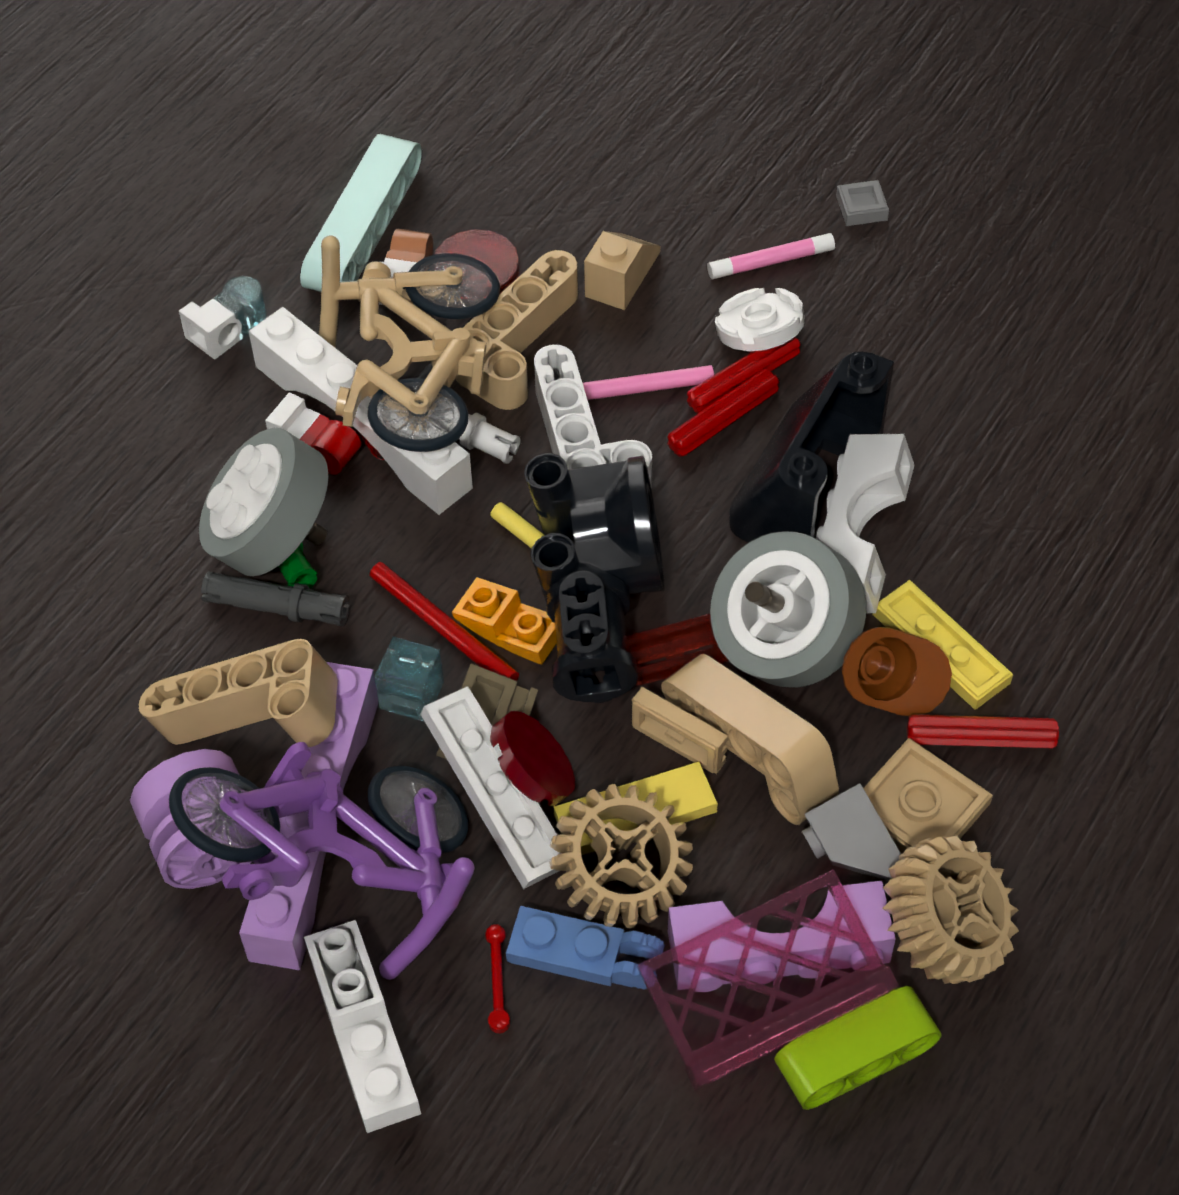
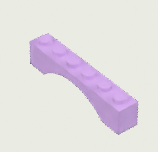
M327 662L337 674L338 679L335 723L333 730L323 742L309 747L311 756L303 767L301 774L305 778L311 772H322L324 769H331L340 776V785L344 789L350 771L359 753L367 743L379 701L373 669ZM308 811L279 818L280 833L286 838L301 830L310 829L308 826ZM315 851L307 853L310 860L309 867L295 886H274L273 890L259 899L249 900L239 932L249 962L294 970L301 969L307 949L304 937L311 935L314 925L317 897L326 852Z

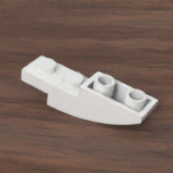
M356 920L305 936L304 939L366 1132L369 1133L421 1115L419 1102Z

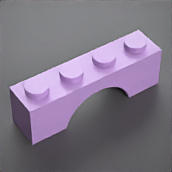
M882 881L829 887L826 901L819 914L804 927L786 933H766L744 925L731 914L723 901L669 907L668 937L677 990L691 988L695 992H709L720 988L723 984L745 982L749 985H763L774 981L777 977L799 975L802 978H817L826 975L830 970L853 968L855 971L865 972L875 970L884 963H890L896 938L894 932L887 931L892 925L890 913L882 909L887 904Z

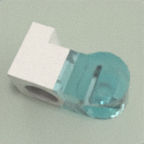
M235 277L224 285L223 291L203 306L199 307L194 302L187 304L179 310L185 338L214 360L247 336L249 330L265 319L266 309L261 284L252 277Z

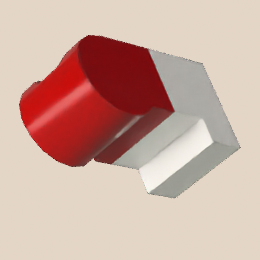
M290 392L265 420L267 429H284L319 451L325 458L328 474L331 475L340 473L361 447L360 437L350 426H344L342 421L329 420L328 417L306 408L305 399Z

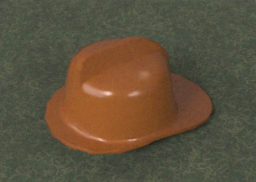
M875 627L864 631L851 643L844 656L842 665L844 685L852 698L865 705L902 716L922 715L931 712L942 703L950 689L952 672L949 659L941 648L927 639L892 628Z

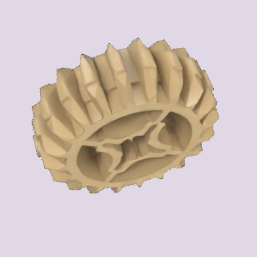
M612 784L606 789L605 799L597 790L592 789L586 795V804L574 800L569 807L572 817H560L556 827L562 834L554 835L550 841V847L562 853L552 857L549 862L550 868L556 871H566L555 882L557 889H566L572 886L575 891L567 900L570 907L577 906L581 900L588 903L589 906L584 913L586 920H592L599 910L604 911L603 921L607 927H612L616 923L619 914L622 915L625 926L633 928L637 924L638 913L647 923H651L658 917L657 907L668 912L669 907L675 905L672 895L680 896L687 888V885L680 877L688 876L693 868L690 862L681 858L693 850L692 843L677 841V838L686 831V823L677 822L673 825L669 823L668 819L675 811L671 805L665 806L661 812L653 807L658 799L656 792H651L645 801L638 800L639 791L636 785H631L624 797H621L616 784ZM624 819L639 825V827L631 831L619 830L611 822L605 824L602 820ZM584 832L593 840L590 845L597 853L599 860L597 867L590 874L584 866L581 855V840ZM651 839L654 840L660 855L661 866L658 879L651 873L653 866L645 857V845ZM634 842L637 843L630 852L628 860L624 859L620 863L616 862L609 869H605L612 860L614 852L618 853L622 849L626 850ZM619 880L629 885L631 889L637 887L641 892L637 894H619L609 891L602 886L609 881Z
M958 835L952 837H930L920 841L915 846L907 848L904 853L900 854V861H897L895 865L888 869L892 879L883 886V889L891 897V900L882 909L892 914L894 923L887 931L898 933L901 941L897 951L911 953V968H924L927 979H942L944 984H958L964 981L972 982L982 979L984 975L1004 965L1003 957H1006L1008 953L1014 950L1010 939L1019 932L1018 928L1011 921V917L1019 910L1009 903L1008 895L1013 888L1004 887L1001 880L1004 869L991 866V853L978 852L975 841H961Z

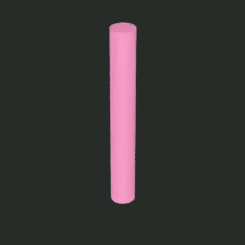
M712 365L583 382L587 400L695 386L713 376L714 371Z

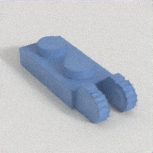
M520 906L506 951V959L512 964L611 986L612 983L645 990L653 988L657 976L656 972L642 964L638 965L630 961L618 962L619 955L623 953L644 957L645 959H658L662 956L665 944H663L664 942L660 938L650 934L646 935L643 932L634 930L624 932V929L607 927L599 923Z

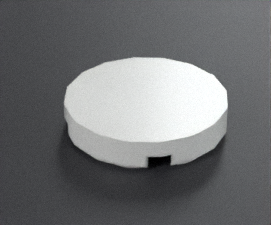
M753 288L738 293L725 301L719 308L720 315L715 318L717 335L723 344L742 351L768 350L783 345L796 337L804 327L803 303L796 294L782 288H775L776 294H765L764 288Z

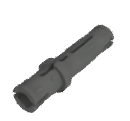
M208 571L203 579L201 593H205L202 595L203 602L288 616L289 621L302 622L303 619L344 626L350 609V605H348L350 601L349 596L309 590L308 585L296 583L294 587Z

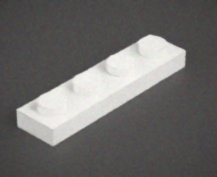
M467 686L425 705L420 715L523 889L559 872L551 869L549 864L552 857L562 854L550 847V841L557 833L539 803L527 798L502 771L498 758L503 755L499 744L493 747L490 742L492 725L470 688Z

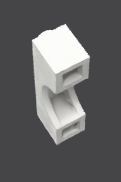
M850 434L845 453L840 454L838 457V478L835 488L828 492V513L824 526H820L817 530L816 539L841 554L856 570L864 588L866 613H876L886 574L875 545L862 540L859 536L865 524L876 513L890 505L906 500L914 462L904 434Z

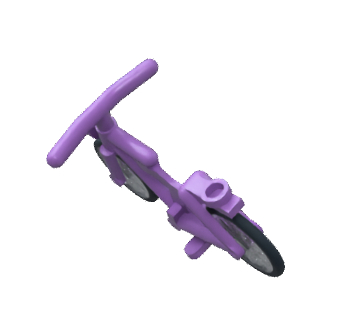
M298 742L290 746L264 788H258L254 783L234 772L212 767L190 770L175 781L169 795V808L172 818L181 833L196 847L214 857L232 862L253 861L255 863L231 865L222 878L225 888H239L243 897L247 900H255L267 895L273 890L274 886L293 887L298 884L310 864L307 853L315 851L330 852L349 861L353 868L352 879L360 886L417 892V896L421 900L423 917L413 931L381 962L379 971L381 976L387 980L396 978L431 943L457 908L474 874V863L469 858L461 857L454 863L440 865L439 858L441 854L455 850L465 840L468 832V818L461 801L446 784L435 776L417 768L392 766L381 770L373 777L368 788V802L375 819L343 795V789L340 785L341 778L337 772L331 769H324L322 772H311L303 778L301 771L311 756L310 749L305 742ZM308 811V826L310 829L296 832L289 838L280 833L279 818ZM337 817L400 868L386 867L375 851L337 833Z

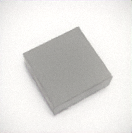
M879 180L837 185L836 197L846 226L888 221L889 208Z

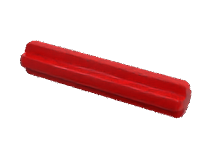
M794 337L783 345L768 350L752 351L688 390V405L696 413H699L762 369L774 370L800 353L799 347L801 344L799 339Z
M762 369L680 425L667 436V444L670 450L674 451L679 457L687 455L775 394L779 389V379L777 376L773 375L769 369Z
M913 714L909 716L907 721V739L910 738L919 745L1054 748L1059 739V726L1057 720L1053 718Z

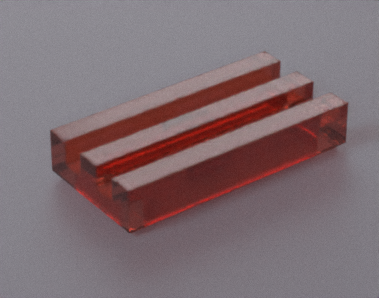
M710 614L626 636L628 652L637 661L638 677L635 686L669 678L700 654H706L719 663L729 661L715 640ZM712 645V648L684 655L685 651ZM663 657L668 659L643 667H640L639 665L641 663L649 662Z

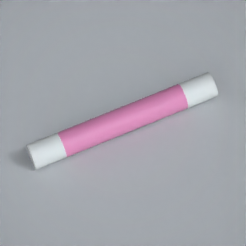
M828 233L707 263L708 274L711 280L831 251L835 249V241L833 235Z

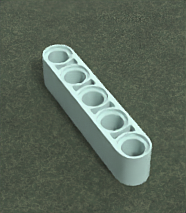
M384 134L376 135L306 254L300 274L302 287L318 292L322 291L321 243L324 237L330 235L336 237L340 243V282L357 281L419 170L422 149L419 143Z

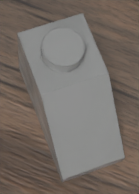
M860 783L805 813L810 827L802 830V833L817 859L826 854L834 866L886 881L892 879L888 869L895 865L897 861H900L899 855L901 853Z

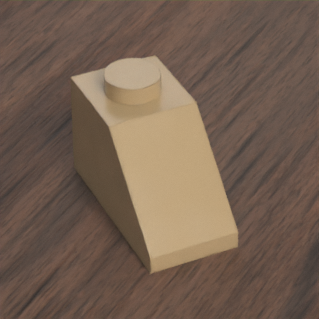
M603 231L584 260L585 297L625 310L658 257L660 246L623 233Z

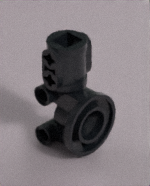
M543 453L535 456L528 462L524 475L544 534L533 545L531 558L546 601L547 615L555 623L558 659L552 665L553 688L559 695L570 700L604 703L629 692L637 683V661L628 652L624 616L630 607L629 594L664 591L661 546L647 465L644 456L628 458L627 461L568 470L566 462L561 456L553 453ZM591 633H593V637L590 642L589 638L591 636ZM604 671L603 683L594 684L595 672Z

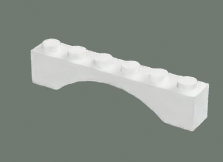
M281 307L248 331L255 365L260 371L285 391H297L307 394L326 404L334 411L336 410L339 388H351L357 368L353 361L284 307ZM367 396L360 402L352 426L381 454L407 490L438 515L473 489L470 453L456 442L445 448L428 452L407 451L394 447L383 441L370 426L368 406L371 398ZM379 406L377 409V415L381 423L388 430L399 436L409 439L426 440L445 435L430 422L427 424L425 433L421 435L412 434L408 431L406 424L382 406Z

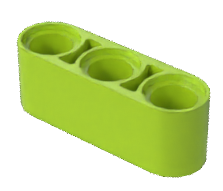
M905 986L893 990L796 1038L785 1045L776 1054L774 1060L802 1108L809 1110L823 1105L920 1056L932 1048L940 1040L942 1034L913 988Z

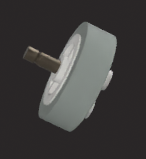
M281 428L266 429L247 440L223 466L206 497L199 524V537L203 549L211 556L244 575L258 576L273 570L284 562L297 549L304 538L315 545H320L327 536V530L315 523L328 485V467L323 455Z
M788 531L770 533L746 544L735 553L723 568L712 595L710 609L711 625L720 650L738 669L772 685L802 687L827 678L843 665L844 656L851 643L863 632L866 619V597L856 570L841 554L806 534Z

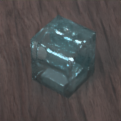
M393 636L374 676L380 709L424 721L420 715L423 707L436 701L444 684L440 649Z

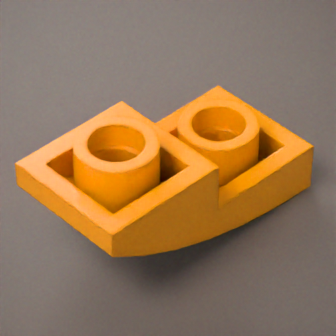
M476 577L452 611L454 619L476 634L511 653L540 665L544 663L557 643L555 623L552 622L546 611L522 604L517 590Z

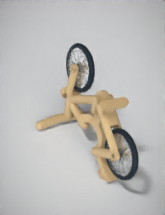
M332 235L324 237L321 243L322 291L319 336L336 348L339 300L358 299L360 302L361 337L366 341L374 339L385 340L393 350L390 360L381 367L370 360H362L358 363L351 388H339L336 401V415L343 416L344 426L352 427L358 405L368 396L371 398L368 406L370 426L386 443L414 452L435 451L453 444L466 430L468 410L463 399L450 386L457 375L472 377L471 394L480 395L487 342L477 341L465 328H456L451 331L427 313L446 319H467L485 313L493 307L500 294V284L497 276L490 267L475 258L461 254L443 253L421 259L411 267L409 272H397L393 274V277H391L389 267L384 263L370 262L365 267L362 279H357V281L340 282L339 240ZM379 302L432 340L410 342L406 334L389 317L379 314ZM431 361L433 368L426 379L410 378L398 380L408 370L411 362Z

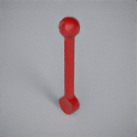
M493 924L485 932V938L491 945L493 1011L488 1016V1024L493 1032L500 1034L507 1031L510 1027L509 1014L504 1010L501 943L506 938V932L502 926Z

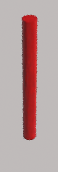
M378 562L373 566L370 571V577L479 667L512 680H518L519 673L387 565L383 562Z

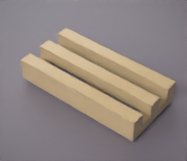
M641 687L633 697V728L694 763L700 762L701 767L711 773L717 774L726 762L724 754L727 752V745H725L728 741L727 734L644 687Z

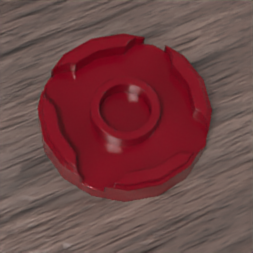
M510 711L492 726L490 735L491 745L494 747L499 744L503 754L498 758L500 767L512 784L527 798L538 803L546 799L548 800V806H556L574 791L575 776L569 759L553 735L536 719L523 712Z

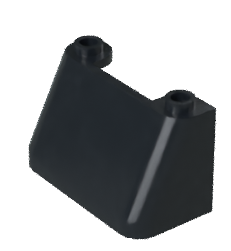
M853 352L846 355L791 405L731 504L729 525L734 535L744 541L751 542L770 533L788 531L806 534L816 539L814 529L818 496L825 485L828 473L826 463L819 457L822 449L838 456L844 454L850 434H883L894 361L873 353Z

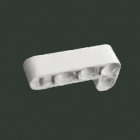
M558 344L548 345L537 351L534 357L536 396L552 453L561 456L565 460L568 470L627 461L630 457L644 456L652 488V452L646 444L637 440H624L601 445L572 351Z

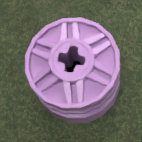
M201 749L179 754L161 762L148 771L133 788L130 798L133 811L145 838L150 840L149 846L164 882L175 888L195 889L213 885L222 881L231 865L251 864L252 862L227 861L202 851L181 833L170 813L169 795L175 781L184 773L197 768L212 767L228 770L239 775L232 758L222 751ZM213 781L195 782L185 787L182 791V803L190 821L212 840L234 847L223 837H216L210 834L206 829V823L212 814L223 811L220 808V801L226 792H242L229 785ZM242 827V829L245 832H247L250 836H252L255 840L262 844L260 840H258L255 836H253L250 832H248L245 828Z

